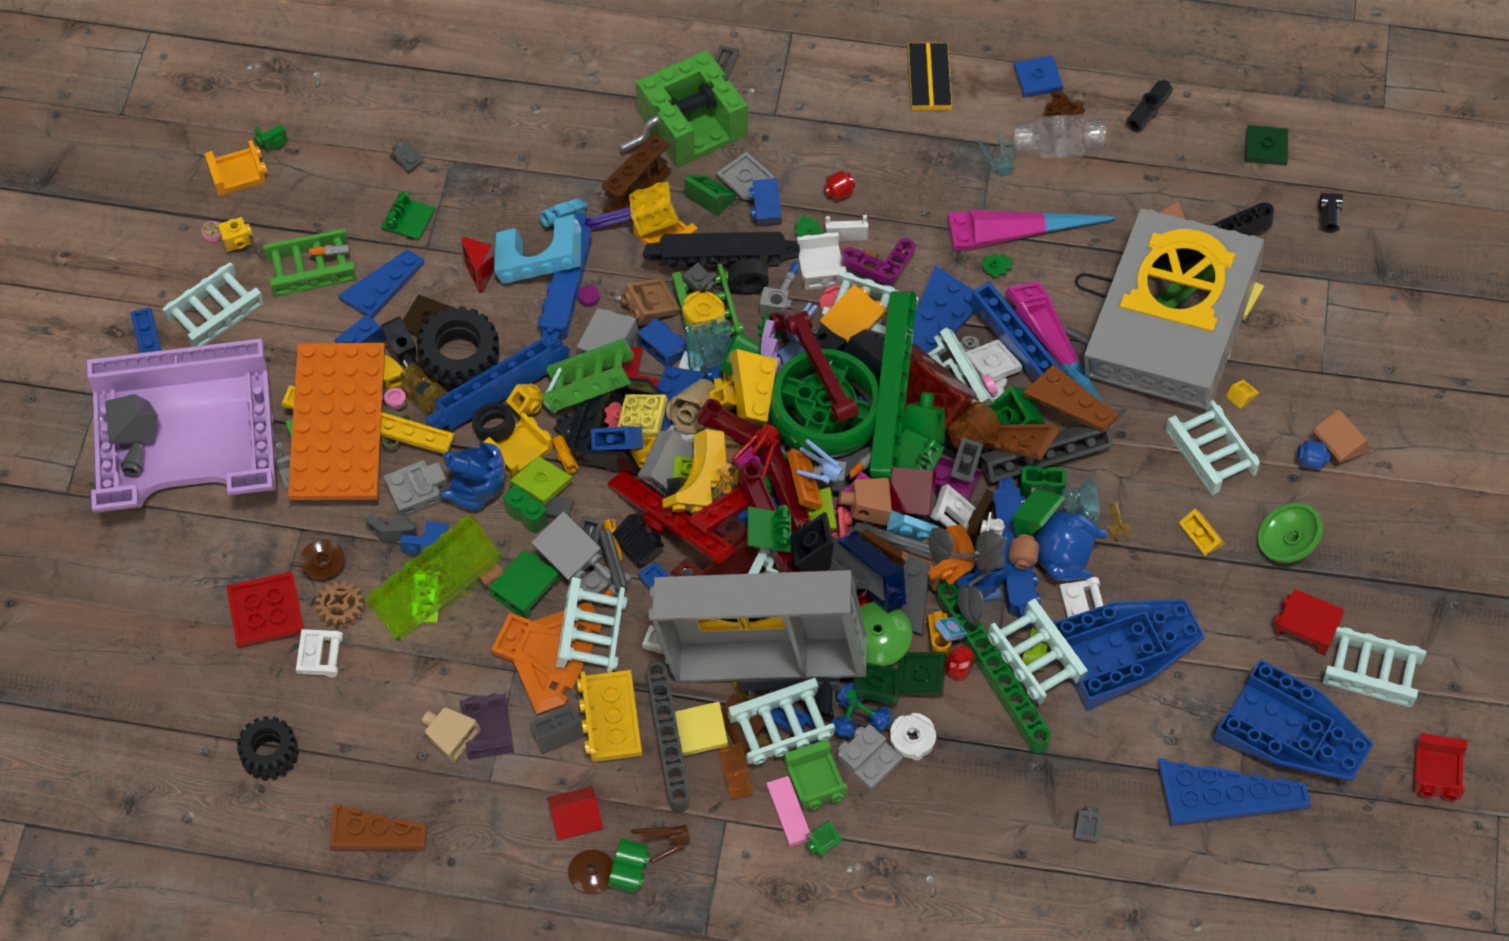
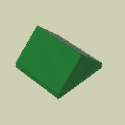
M690 175L685 178V197L717 217L737 196L736 193L706 175Z
M1034 489L1012 516L1016 535L1025 534L1031 536L1039 530L1065 498L1062 495Z

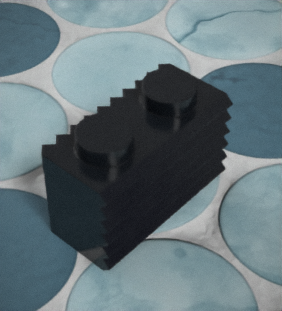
M636 513L628 515L614 530L612 535L621 543L635 562L641 566L651 563L665 545L661 542V536L648 527L646 518Z

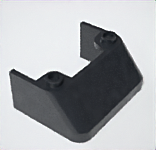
M629 378L631 381L629 385L585 400L570 442V449L577 456L608 470L639 472L640 468L624 452L619 450H592L591 429L607 428L609 426L608 423L604 422L606 418L604 409L611 403L617 402L623 407L626 394L663 395L649 379Z

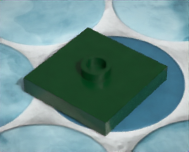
M1248 125L1246 133V162L1287 165L1288 129Z
M907 652L899 662V696H943L946 653Z
M866 663V677H852V690L856 692L857 698L897 705L899 700V669Z

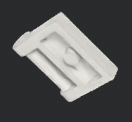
M947 484L941 487L935 508L932 510L930 517L935 521H940L947 528L957 525L944 514V512H947L958 523L962 524L968 533L970 517L977 508Z
M1092 577L1085 581L1060 584L1059 591L1066 618L1089 610L1084 592L1086 590L1091 591L1095 608L1103 606L1098 577Z
M302 629L296 665L297 674L336 677L338 675V667L336 665L339 644L342 642L343 633L339 631ZM324 641H331L328 665H321Z

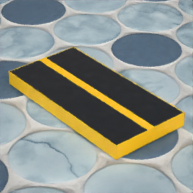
M948 42L908 43L911 111L952 110Z

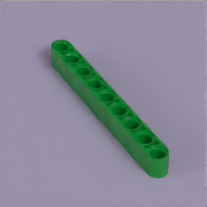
M892 291L889 297L870 465L872 479L888 478L891 480L892 467H899L917 304L914 291Z
M947 581L942 582L938 587L937 594L939 607L943 613H947L948 618L954 617L967 633L960 640L964 646L973 652L975 656L974 662L1030 750L1038 754L1047 751L1050 743L1051 732L1008 664L1002 659L997 647L989 641L988 633L979 621V625H974L962 614L955 613V611H960L957 602L958 586L955 583L949 585ZM948 593V594H951L952 596L947 597V596H944L943 594ZM966 629H973L974 632H968ZM983 646V647H985L986 649H985V650H980V649H978L977 647ZM994 664L997 668H991L988 665ZM1006 682L1009 686H1002L1000 683ZM1016 700L1019 701L1021 704H1013L1011 701ZM1023 719H1030L1033 722L1026 723ZM1041 737L1044 739V741L1040 742L1037 741L1035 738Z

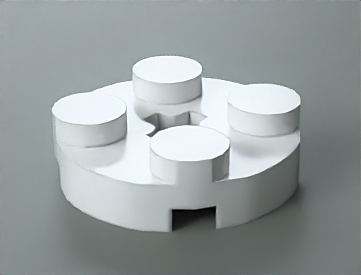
M911 713V715L905 717L902 715L891 726L890 745L903 757L920 760L923 756L929 754L935 746L936 732L934 725L929 718L922 714ZM917 732L918 739H909L908 733L913 734Z

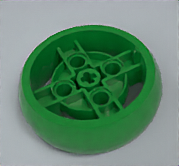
M821 349L846 397H852L855 400L859 411L858 416L837 423L831 412L832 402L806 352H802L790 358L775 373L768 414L771 425L779 431L780 439L790 448L800 451V447H803L819 458L823 457L806 443L807 439L832 459L856 452L874 436L880 385L877 378L869 367L858 358L838 350ZM808 376L803 381L798 380L800 378ZM851 384L861 392L866 402L856 398ZM783 404L793 407L795 416L801 425L790 417ZM847 426L853 427V428L850 429V430H847V431H844V432H840V431H842L843 429H845Z

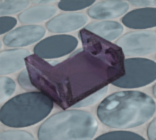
M494 693L488 697H469L460 701L462 714L476 720L481 729L473 741L465 742L468 760L514 753L505 694Z

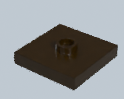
M418 294L405 315L403 322L408 332L417 337L420 334V327L422 324H426V319L432 315L434 317L435 312L441 309L446 311L447 307L451 306Z
M986 489L969 521L968 535L974 548L977 537L980 534L982 521H987L989 512H992L994 493Z

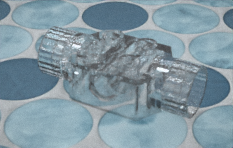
M1080 114L1038 116L1035 123L1014 124L1015 152H1036L1040 158L1083 156L1086 149L1106 148L1105 120L1085 121Z

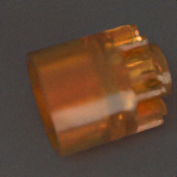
M973 402L948 428L950 431L948 435L952 437L951 441L957 449L962 437L982 443L984 446L1000 429L1001 423L996 413L990 407L981 402Z

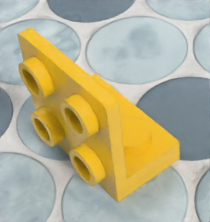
M668 181L656 183L652 187L643 190L639 189L629 194L631 217L640 236L679 223V218L671 202Z

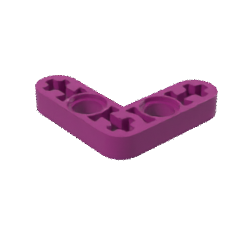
M908 238L900 239L885 262L861 250L848 247L842 252L841 263L845 267L879 283L893 285L912 259L916 244ZM898 259L902 264H895L892 260ZM872 264L875 268L869 269L866 268L864 265Z

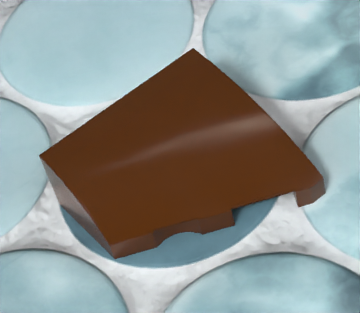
M1054 90L1051 93L1053 99L1051 103L1046 104V110L1039 121L1046 130L1059 138L1085 112L1083 105L1070 101L1067 94Z
M732 694L722 708V715L730 739L734 741L739 755L744 758L750 751V747L741 724L730 722L728 707L745 701ZM759 714L749 719L756 738L766 727L762 716H759Z

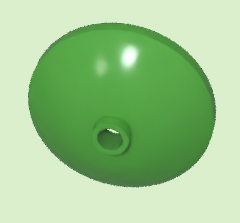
M1290 503L1272 511L1261 524L1258 533L1259 546L1263 553L1275 562L1291 563L1309 555L1319 544L1323 534V522L1318 512L1307 504Z
M871 602L862 605L860 609L867 634L866 663L887 667L897 663L906 655L912 643V627L908 617L901 609L890 603ZM881 627L882 631L877 633L874 631V628Z

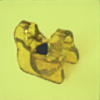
M415 362L409 364L401 372V389L405 392L406 399L428 417L433 413L437 399L447 393L441 385L433 382L426 376Z

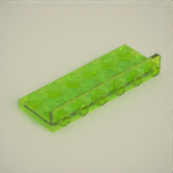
M469 514L459 519L457 524L449 531L442 533L439 539L432 545L426 546L416 558L409 560L399 572L389 576L383 585L372 590L365 600L374 608L392 636L399 642L499 561L503 555L480 523Z

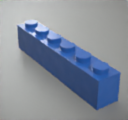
M990 281L972 291V306L1005 347L1022 364V368L1034 382L1052 365L1063 372Z

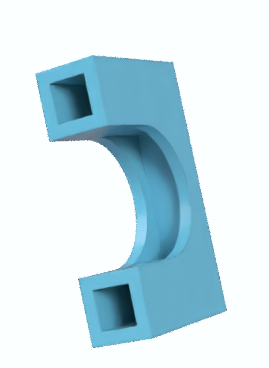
M575 215L554 219V237L551 245L541 254L532 257L523 256L524 240L516 228L496 232L494 272L501 283H511L580 267L582 227Z

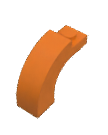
M962 524L949 526L946 529L954 541L951 551L975 554L972 541ZM950 556V559L941 561L928 573L932 580L942 578L949 585H952L960 577L972 570L975 558Z

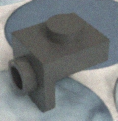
M409 140L404 144L401 141L391 148L393 152L389 155L391 159L395 157L406 173L424 160Z

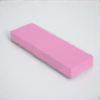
M789 776L767 782L768 792L789 847L808 842L805 835L810 831Z

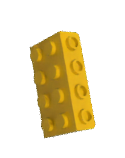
M631 670L585 675V671H580L581 678L577 679L578 693L583 692L584 699H579L581 713H586V720H582L583 734L588 733L589 740L584 741L586 755L591 754V762L642 756Z

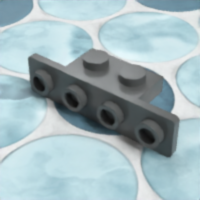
M833 537L834 548L831 568L829 570H851L856 590L868 589L880 599L887 600L895 585V580L839 539Z

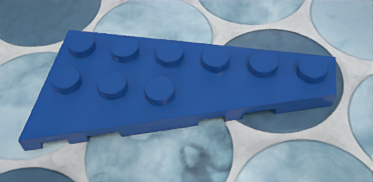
M936 265L916 310L911 354L913 353L912 351L917 349L922 356H925L939 346L934 337L941 335L940 331L948 327L956 334L977 312L971 304L972 291L974 290ZM916 360L921 370H923L926 365L922 366L921 364H919L918 360ZM910 371L908 377V385L916 377V375L914 373L911 374Z
M1158 758V766L1171 825L1310 809L1311 806L1306 783L1283 779H1265L1260 775L1253 774V776H1248L1237 771L1209 766L1197 767L1188 765L1186 762L1174 763L1168 762L1167 759Z

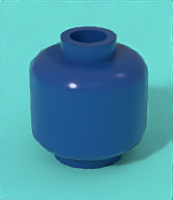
M1306 440L1303 444H1299L1296 460L1299 461L1303 468L1320 470L1325 464L1329 463L1330 451H1327L1326 444L1323 442Z

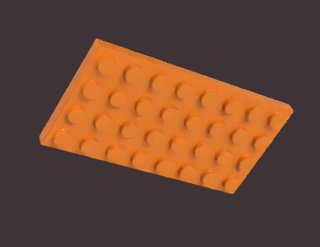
M298 343L288 485L289 500H378L385 361L384 343Z

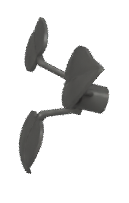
M932 528L929 537V547L933 559L938 564L943 560L950 559V556L978 558L977 565L984 573L969 582L968 587L964 585L959 588L957 602L962 615L970 623L979 625L984 609V599L981 591L973 586L985 576L991 575V570L1003 568L1005 563L1003 552L1007 537L985 531L980 533L977 539V551L979 554L955 553L951 551L954 546L951 535L942 528Z

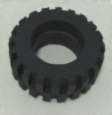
M459 306V309L447 307L446 311L441 309L435 312L434 317L432 315L426 319V324H422L419 329L420 334L417 335L419 366L424 371L425 377L428 380L433 379V384L438 387L444 385V389L447 390L457 388L498 364V332L495 331L494 324L491 321L488 322V317L482 313L479 315L478 310L473 308L466 310V307ZM452 338L468 339L478 347V350L473 355L459 360L444 356L438 349L445 341Z

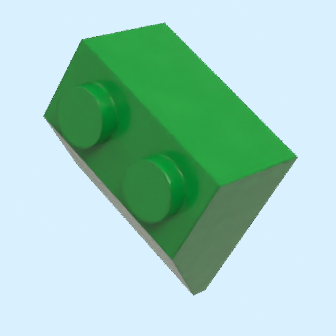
M1010 386L993 404L982 412L989 425L1045 424L1046 422L1032 398L1030 400L1024 397L1023 392L1026 389Z

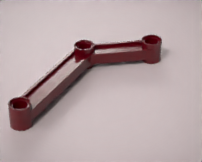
M787 307L769 314V319L775 321L776 332L782 330L789 332L791 336L797 335L832 402L831 412L835 421L840 423L858 416L859 411L855 400L852 397H846L811 331L813 325L806 310L797 312Z
M707 399L696 415L697 422L703 427H713L719 431H724V434L743 444H746L755 435L757 430L760 429L725 410L721 403L715 399ZM778 435L776 439L779 442L775 447L767 474L780 505H786L790 510L791 532L793 534L812 520L806 507L799 504L793 476L779 445L781 439ZM757 440L751 445L753 448L757 444ZM761 445L756 452V455L761 458L763 465L765 464L770 445L768 447Z
M753 461L746 462L739 472L736 481L739 487L743 489L750 507L776 511L775 504L761 475L762 469L760 465ZM792 544L791 553L770 550L778 568V573L802 572L796 567ZM866 589L856 590L859 603L865 596Z

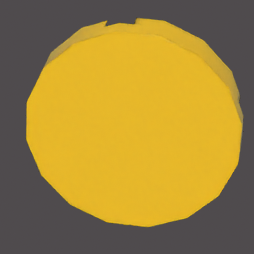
M700 291L689 294L684 300L682 313L684 319L695 328L703 330L713 329L723 320L724 304L718 296L711 292L700 293Z

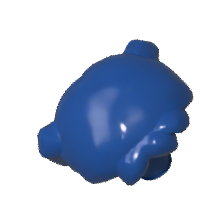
M480 442V448H469L461 452H445L446 467L448 471H453V478L450 489L441 490L439 496L471 511L482 509L489 500L494 498L503 486L506 470L501 450L494 444Z
M1066 511L1054 512L1033 536L1040 546L1038 562L1047 570L1053 580H1087L1092 578V573L1085 569L1092 553L1095 538H1106L1107 531L1099 528L1089 518L1084 517L1080 513L1071 514Z

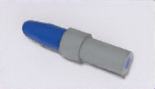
M799 261L793 262L789 271L785 274L780 290L788 291L790 285L794 282L800 265Z

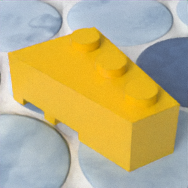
M736 349L729 354V361L732 365V382L735 385L737 416L756 427H760L768 420L778 359Z

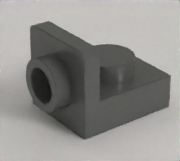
M697 262L683 274L682 279L695 292L700 291V293H703L704 291L709 292L714 288L717 274L714 272L710 275Z
M1084 806V810L1079 809L1075 838L1099 841L1103 817L1102 813H1098L1099 808Z

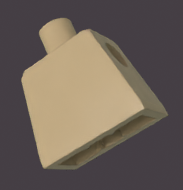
M443 708L438 715L428 711L422 719V722L428 726L425 734L430 742L453 764L481 731L476 720L449 708Z

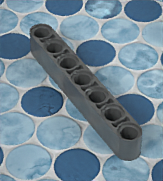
M655 660L647 666V682L669 806L672 811L682 813L690 806L689 787L667 667L662 661ZM654 673H661V674H662L661 676H658V677L653 676ZM658 693L666 694L663 697L656 696ZM663 713L669 714L668 717H660L659 715ZM665 734H672V735H673V736L670 737V738H665V737H663V735H665ZM670 754H674L677 756L674 759L667 758V756ZM673 775H678L681 778L673 780L670 777ZM677 796H682L685 798L682 801L674 800V798Z

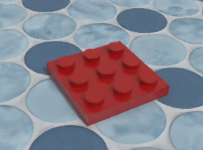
M293 571L226 585L238 648L301 634L304 626Z

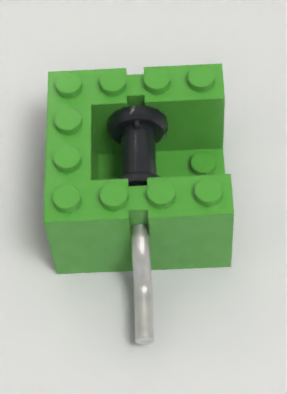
M705 50L636 81L638 113L646 124L641 135L620 144L619 148L621 152L638 146L645 142L652 132L669 143V147L665 152L676 168L748 136V105L730 80L725 81V73L709 51Z

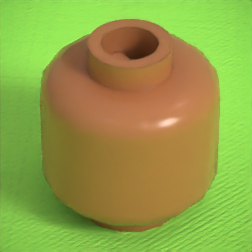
M1018 535L1010 544V562L1015 564L1016 568L1022 570L1035 565L1038 561L1040 548L1038 542L1035 541L1033 536Z

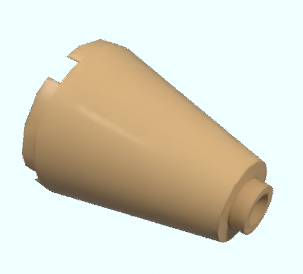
M699 379L668 402L666 408L667 418L676 424L675 428L684 433L691 434L697 433L704 428L697 422L696 415L706 400L710 399L709 392L715 389L714 384L707 379Z

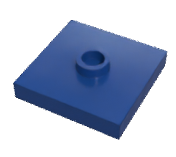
M1053 55L1014 62V69L1024 97L1052 93L1054 90L1063 91V84Z

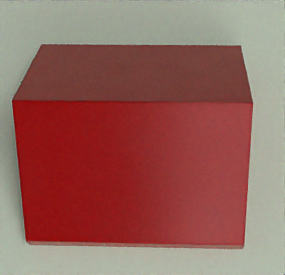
M462 237L461 244L464 263L479 294L483 293L494 273L495 264L492 245Z
M592 786L547 797L557 841L603 830L597 797Z

